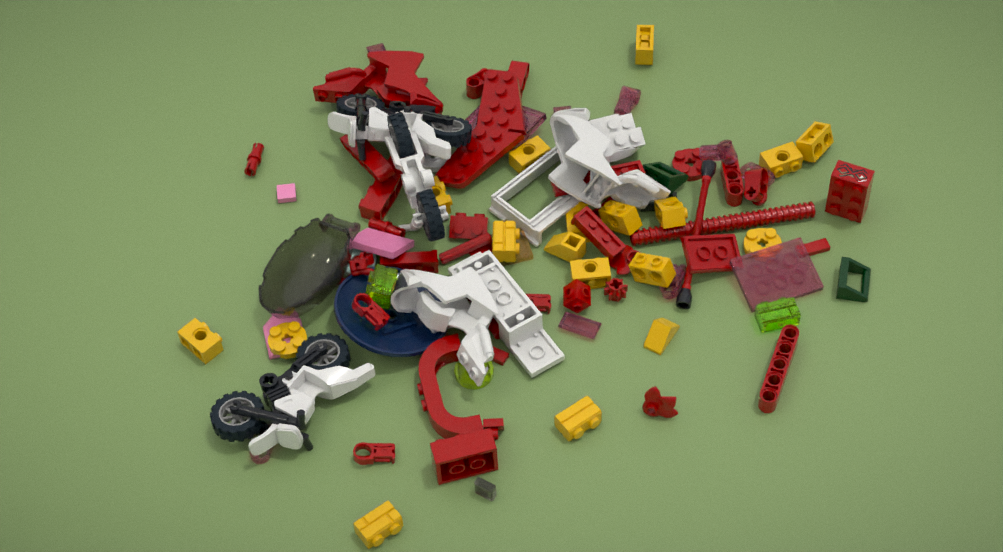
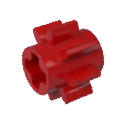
M613 278L609 282H605L604 295L609 296V301L619 302L622 298H626L628 285H623V279Z

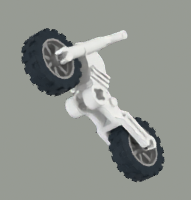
M402 112L388 115L387 122L390 136L384 137L385 143L395 168L403 172L401 174L403 188L411 208H414L416 212L412 214L413 218L410 224L398 226L404 228L406 232L417 231L423 226L430 242L445 238L443 221L449 219L445 205L438 207L435 194H433L432 186H435L431 169L426 170L422 166L424 153L419 143L417 132H415V129H408V124Z

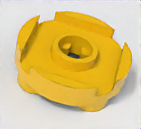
M773 228L750 229L747 231L743 242L745 254L748 257L750 255L757 262H770L780 254L782 247L781 238ZM759 243H765V247H762L761 245H758V244H759Z
M285 322L270 328L268 345L274 355L277 354L283 359H290L296 357L298 347H301V343L304 340L307 341L308 338L305 329L300 326L299 322ZM286 338H292L289 343L283 341Z

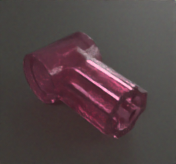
M623 85L614 114H619L620 116L631 113L634 105H637L640 100L641 90Z
M723 140L717 145H701L699 149L701 161H722L723 164L728 165L738 159L731 140Z

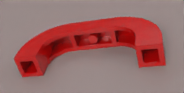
M458 333L442 337L433 342L423 352L419 361L420 383L417 384L419 396L423 395L424 400H421L423 412L427 411L433 429L444 439L483 429L480 414L469 417H456L447 412L443 405L437 382V373L443 366L459 361L457 357L460 347Z

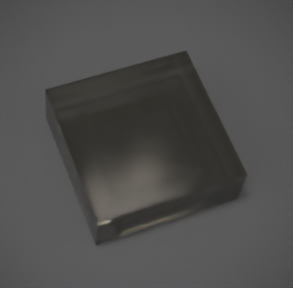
M477 477L474 481L475 493L490 501H494L497 496L496 485Z

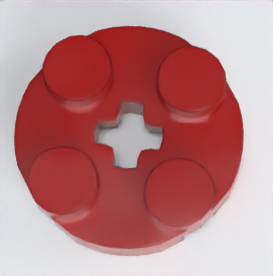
M701 148L678 150L674 154L672 167L689 176L687 181H696L702 178L700 172L702 162L709 159Z

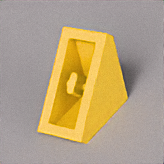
M663 317L653 320L644 343V348L661 355L680 328V325Z

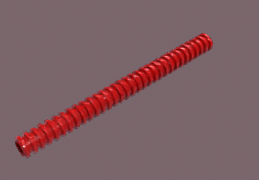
M809 201L808 204L803 202L802 205L797 203V205L780 206V208L774 207V209L769 208L762 211L759 209L757 212L753 210L751 213L747 211L745 214L740 212L739 215L734 213V215L729 214L728 216H717V218H706L702 220L700 234L717 233V231L721 233L723 230L727 232L729 229L733 231L735 228L740 230V227L745 229L746 227H757V225L763 226V224L780 223V221L786 222V220L790 222L792 219L794 221L798 218L802 220L803 217L808 219L809 216L814 218L816 214L815 206L812 201ZM695 220L694 222L688 221L684 226L663 229L661 225L658 228L654 226V228L638 229L630 235L631 244L633 246H636V244L642 245V243L646 245L648 242L652 244L654 241L659 243L660 240L665 242V239L671 241L672 238L676 240L678 237L681 239L683 236H692Z

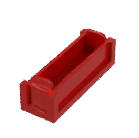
M588 206L573 216L570 223L575 225L605 257H608L609 263L612 262L617 254L623 253L626 245Z
M437 250L404 252L394 259L380 256V266L439 273Z

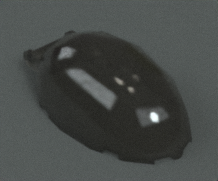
M328 213L322 221L319 218H314L305 227L300 226L294 230L295 234L289 240L285 239L280 244L264 269L262 275L264 279L262 285H259L258 288L261 306L278 319L298 318L318 307L339 287L349 267V260H351L353 251L352 241L360 231V224L336 218L333 214Z

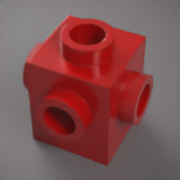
M578 279L564 286L563 306L577 314L591 306L590 286Z

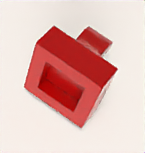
M503 418L483 419V429L491 428L494 440H498V430H504Z

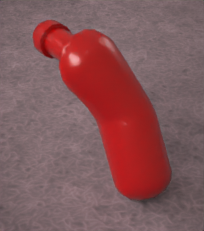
M372 268L357 269L351 271V274L353 276H372L374 270Z

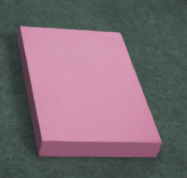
M366 228L346 239V246L394 259L413 248L414 240Z

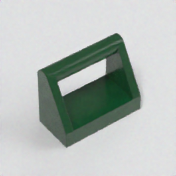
M662 162L643 164L645 174L670 190V194L689 178L687 174Z
M842 257L836 299L867 302L871 269L852 258ZM848 272L863 274L861 292L847 286Z

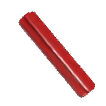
M486 232L440 253L439 259L441 263L446 264L492 243L491 235Z

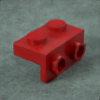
M455 213V216L450 215L449 238L471 240L488 232L489 218L485 217V214H474V217L467 216L466 213Z

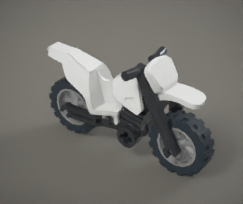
M356 93L355 95L348 94V96H342L337 101L336 112H331L328 115L329 128L343 134H348L349 146L355 147L356 139L359 160H366V139L369 142H385L384 137L390 136L387 116L402 112L405 116L408 129H415V132H417L424 154L448 160L451 157V148L466 146L467 143H470L472 135V125L467 120L464 121L463 118L450 117L449 115H441L424 110L417 114L411 112V107L406 106L401 101H392L389 103V108H384L385 103L382 102V99H377L376 96L368 94L361 95Z
M332 333L312 335L308 337L307 341L304 340L301 343V347H298V353H296L297 360L292 363L285 373L278 377L274 373H266L260 377L259 383L263 391L265 404L270 407L272 412L264 409L261 399L256 397L254 393L233 391L232 394L227 393L223 395V398L217 399L216 404L212 406L210 419L217 436L220 435L221 439H227L229 442H235V440L242 442L244 439L248 438L249 440L253 438L254 434H260V436L249 442L248 447L253 455H260L277 443H280L283 447L295 450L300 449L304 445L305 449L310 451L313 449V445L309 440V435L300 431L306 428L307 422L315 411L316 396L333 400L358 388L376 375L374 365L366 363L354 370L349 369L351 358L348 345L343 338L340 339V336L336 334L334 336Z

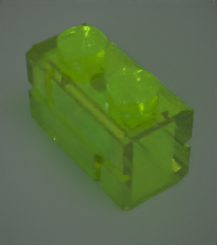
M377 264L374 271L369 273L368 282L371 285L367 284L365 294L369 295L381 308L389 309L391 306V290L397 279L398 270Z
M781 297L773 302L763 301L755 306L754 315L761 333L782 329L785 325L789 324L794 326L800 324L801 313L794 297Z

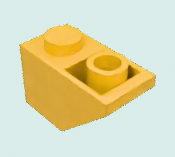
M571 231L553 235L545 246L544 251L568 262L582 259L586 253V238Z

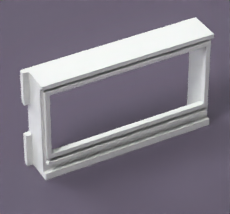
M556 146L491 195L489 211L504 222L515 221L516 228H520V235L535 247L542 243V232L581 201L570 194L559 196L530 220L506 201L560 160Z

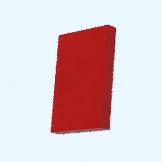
M735 234L694 235L681 238L689 274L741 271L744 268Z

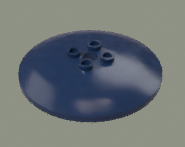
M389 266L369 267L374 270L372 276H353L351 274L340 284L336 291L334 314L340 328L352 341L371 352L390 357L416 356L423 354L429 345L446 335L447 330L445 332L433 333L425 326L415 312L405 313L394 309L391 304V290L401 270H403L401 268ZM417 287L419 293L427 290L436 301L442 302L427 288ZM359 293L369 295L374 302L390 317H394V319L389 318L385 326L375 330L374 325L352 309L354 297ZM358 301L361 307H368L364 301Z

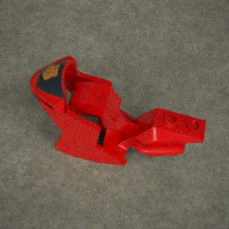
M389 50L369 52L367 57L370 64L364 70L348 67L329 72L325 76V84L313 87L315 101L337 103L338 99L344 95H355L356 93L363 95L369 89H372L378 98L382 99V102L385 103L384 108H389V103L392 101H401L406 106L411 107V112L417 114L422 110L441 115L443 112V103L426 87L428 78H418L415 74L424 60V54L413 51Z

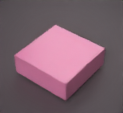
M295 183L277 185L278 203L297 201Z

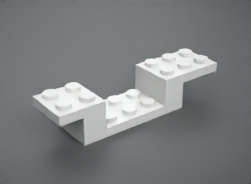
M490 250L484 253L478 252L448 268L450 276L468 267H472L480 275L499 310V315H493V318L499 324V338L531 378L565 360L563 352L543 329L542 313Z

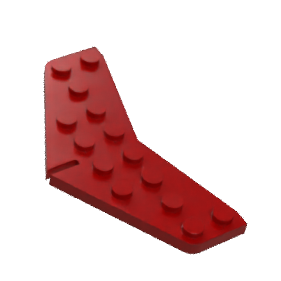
M488 69L484 80L477 126L472 131L470 143L457 148L435 174L440 182L443 181L445 187L465 188L525 138L526 131L520 85L516 73Z

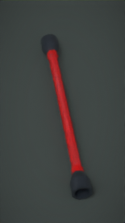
M704 160L701 165L702 185L692 236L700 235L708 188L711 178L716 171V162L712 160ZM686 267L684 282L676 299V306L680 309H690L692 303L691 281L693 274H689L688 267Z

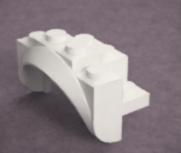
M632 113L620 116L619 114L589 120L592 126L611 139L610 146L613 156L609 162L629 157L645 145L641 127H635Z

